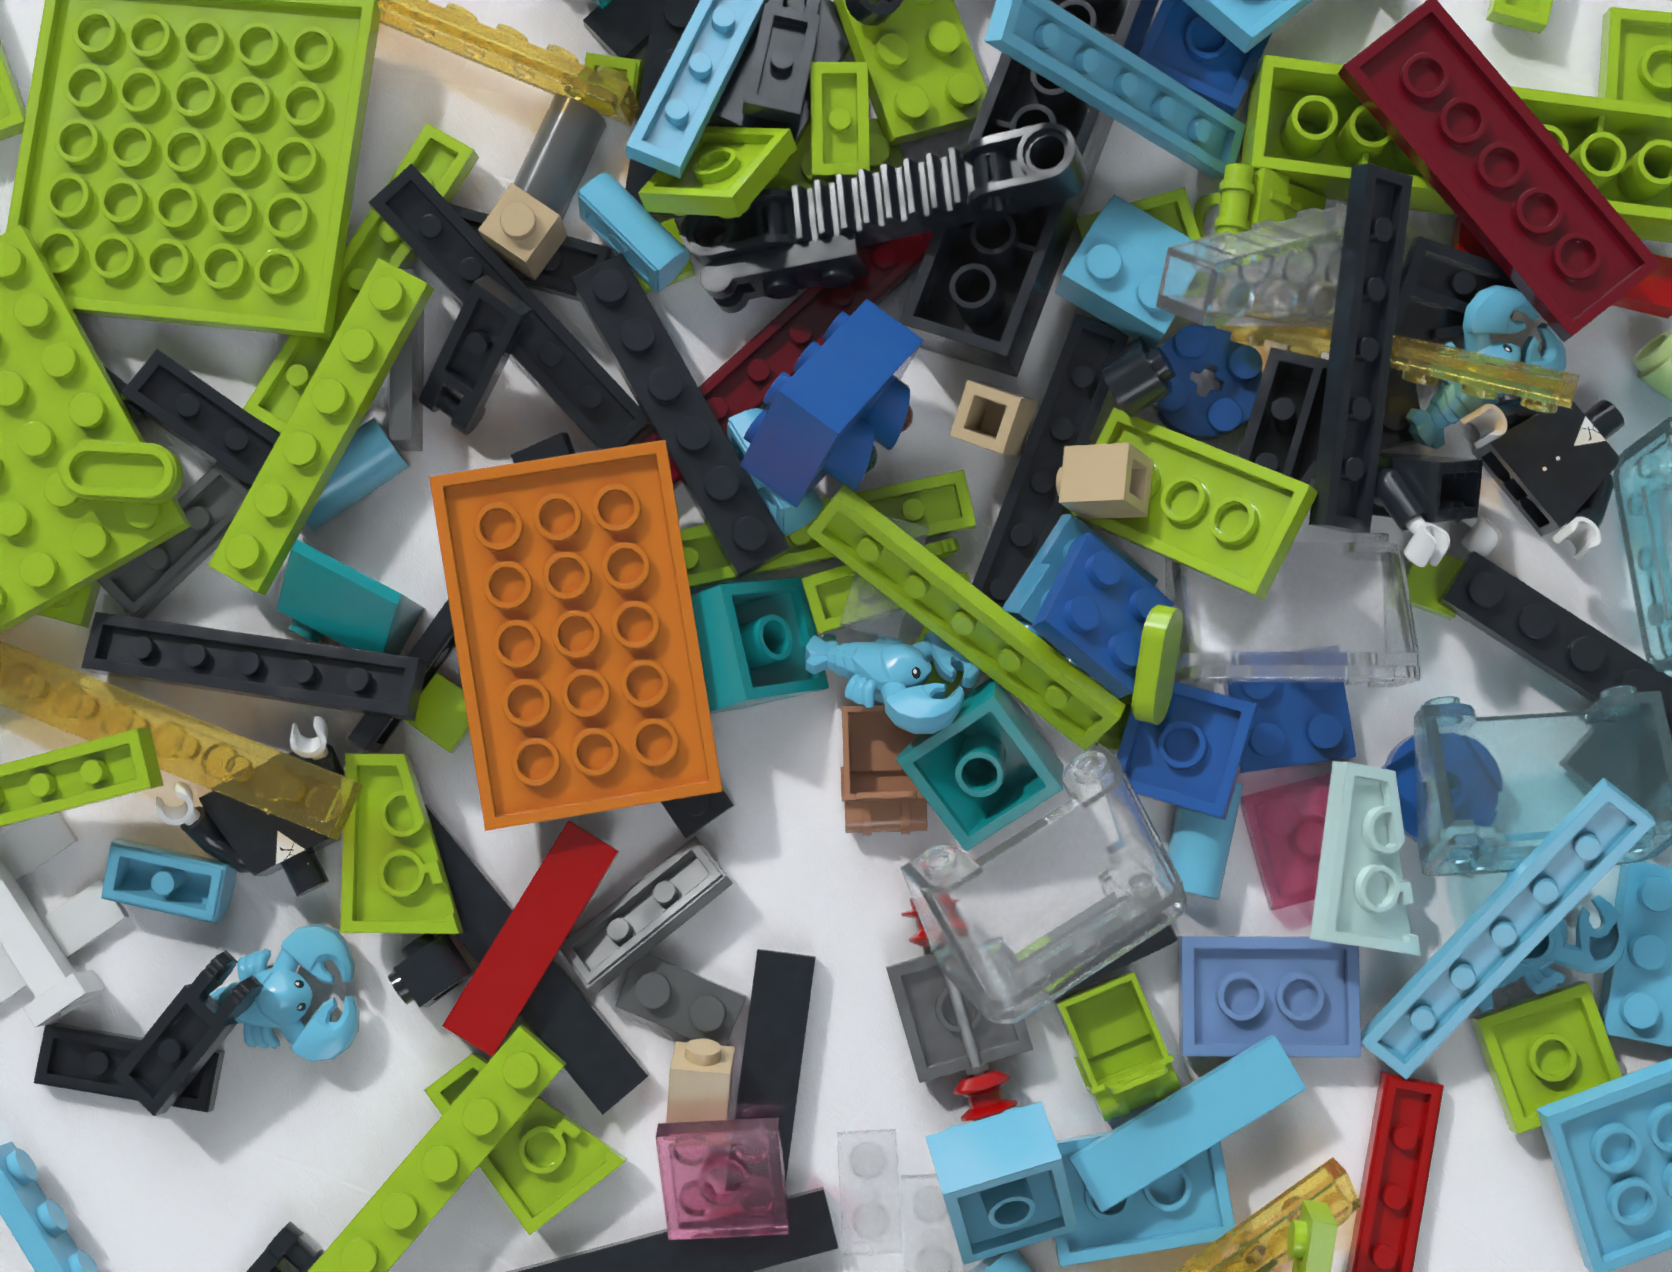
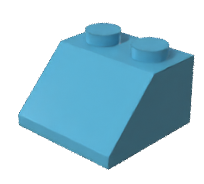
M1113 194L1090 227L1063 272L1055 293L1136 340L1141 336L1148 348L1153 350L1166 333L1213 251Z
M1042 1101L1024 1107H1013L1001 1114L968 1124L953 1125L944 1131L925 1136L963 1265L1078 1230L1063 1160Z

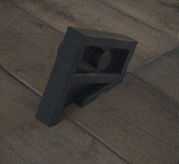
M1421 236L1415 237L1412 240L1401 272L1393 346L1464 335L1462 325L1466 307L1478 291L1493 285L1519 289L1496 262Z

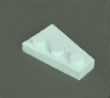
M1332 762L1310 939L1421 956L1419 937L1410 932L1407 905L1414 903L1411 881L1403 880L1399 849L1405 842L1396 771L1351 762Z

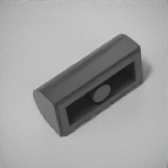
M555 95L513 184L559 214L563 221L606 128L605 119L597 111L578 100L563 95Z

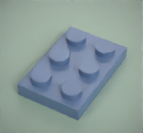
M1178 936L1180 1055L1235 1057L1272 1034L1276 1036L1288 1057H1361L1359 946L1310 939V936Z

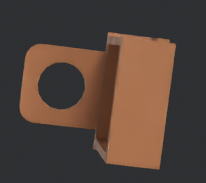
M874 705L873 708L842 706L843 767H840L841 802H845V833H863V836H870L872 832H901L902 835L910 834V831H927V800L896 761L897 756L919 734H913L898 728L885 713L884 705Z

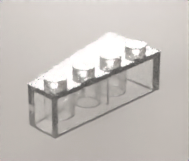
M1348 198L1336 201L1335 207L1325 210L1311 208L1297 212L1295 218L1275 222L1267 220L1252 224V230L1234 234L1227 231L1168 247L1156 307L1203 326L1332 327Z

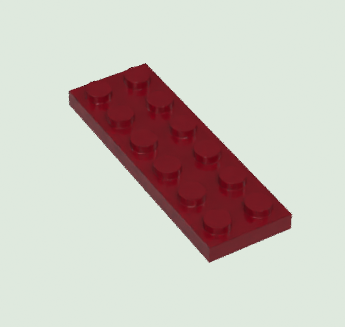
M1426 0L1342 66L1338 73L1341 79L1563 343L1662 265L1438 0Z

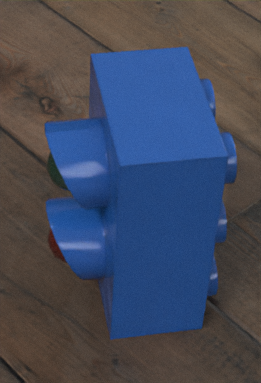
M868 299L851 316L842 311L835 318L823 336L822 340L825 343L821 346L813 341L804 350L793 368L796 373L792 377L786 372L778 376L763 398V402L770 406L768 411L763 410L755 418L744 435V439L750 443V446L739 466L796 508L826 474H829L842 485L845 484L852 491H855L859 487L864 474L870 472L877 463L878 453L873 442L876 441L885 449L891 450L900 434L911 426L914 414L909 405L910 388L901 381V378L924 340Z

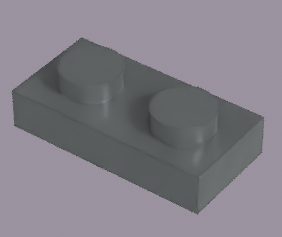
M647 953L631 966L615 1006L691 1039H710L718 1042L721 1046H726L747 995Z

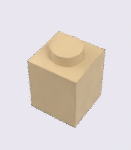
M513 183L510 184L478 229L482 239L501 259L534 281L568 236L559 214Z
M967 380L949 436L1003 455L1021 456L1039 401L987 383Z
M1129 442L1064 446L1063 465L1059 468L1056 476L1059 503L1082 519L1148 517L1153 460Z
M703 1038L675 1043L669 1073L665 1134L715 1139L726 1138L735 1047L721 1046L714 1040Z

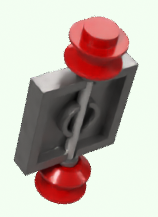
M943 889L910 898L912 910L903 912L901 915L902 917L915 919L918 931L909 938V942L921 947L935 945V947L929 948L930 954L886 966V970L918 1081L922 1083L965 1070L966 1075L969 1076L961 1079L953 1090L954 1095L967 1097L970 1109L960 1117L961 1121H978L1001 1114L1007 1109L1016 1107L1018 1102L1017 1100L1004 1098L1001 1087L1010 1079V1075L996 1069L988 1070V1063L1031 1051L1033 1046L1000 935L995 934L953 946L952 942L946 943V941L957 938L966 926L964 922L953 921L949 912V908L958 901V897L946 900Z

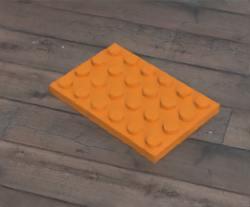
M666 440L429 476L485 831L722 792Z

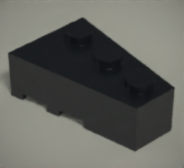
M1274 347L1270 348L1238 457L1313 487L1328 368L1327 359Z

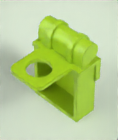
M1233 163L1225 166L1224 178L1220 182L1219 192L1201 196L1195 204L1193 215L1203 246L1206 248H1218L1226 252L1225 258L1227 259L1235 258L1293 279L1316 274L1326 197L1289 183L1290 177L1266 167L1254 170L1252 166ZM1220 205L1218 218L1214 222L1216 233L1207 237L1204 233L1205 217L1213 207Z
M1125 972L1055 1001L1059 1015L1076 1053V1057H1074L1087 1091L1094 1097L1104 1122L1120 1115L1122 1118L1131 1114L1130 1111L1154 1101L1158 1103L1165 1099L1166 1096L1181 1089L1171 1063L1175 1060L1166 1049L1135 972Z

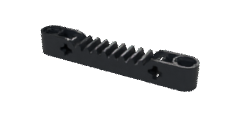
M1054 122L1040 123L973 140L964 146L962 151L954 147L949 148L945 157L927 153L923 162L918 163L910 158L903 159L901 167L898 168L885 163L880 165L879 172L876 173L866 169H859L855 178L838 174L835 176V182L827 183L820 179L813 180V187L808 189L798 184L791 185V191L779 188L763 189L753 200L749 209L740 217L724 219L719 216L686 215L681 224L680 236L683 245L703 266L714 260L853 232L864 247L1063 202L1073 198L1082 189L1087 178V167L1072 133L1065 126ZM1056 156L1063 157L1056 167L1045 170L1041 169L1048 159ZM725 233L719 243L710 247L713 239Z

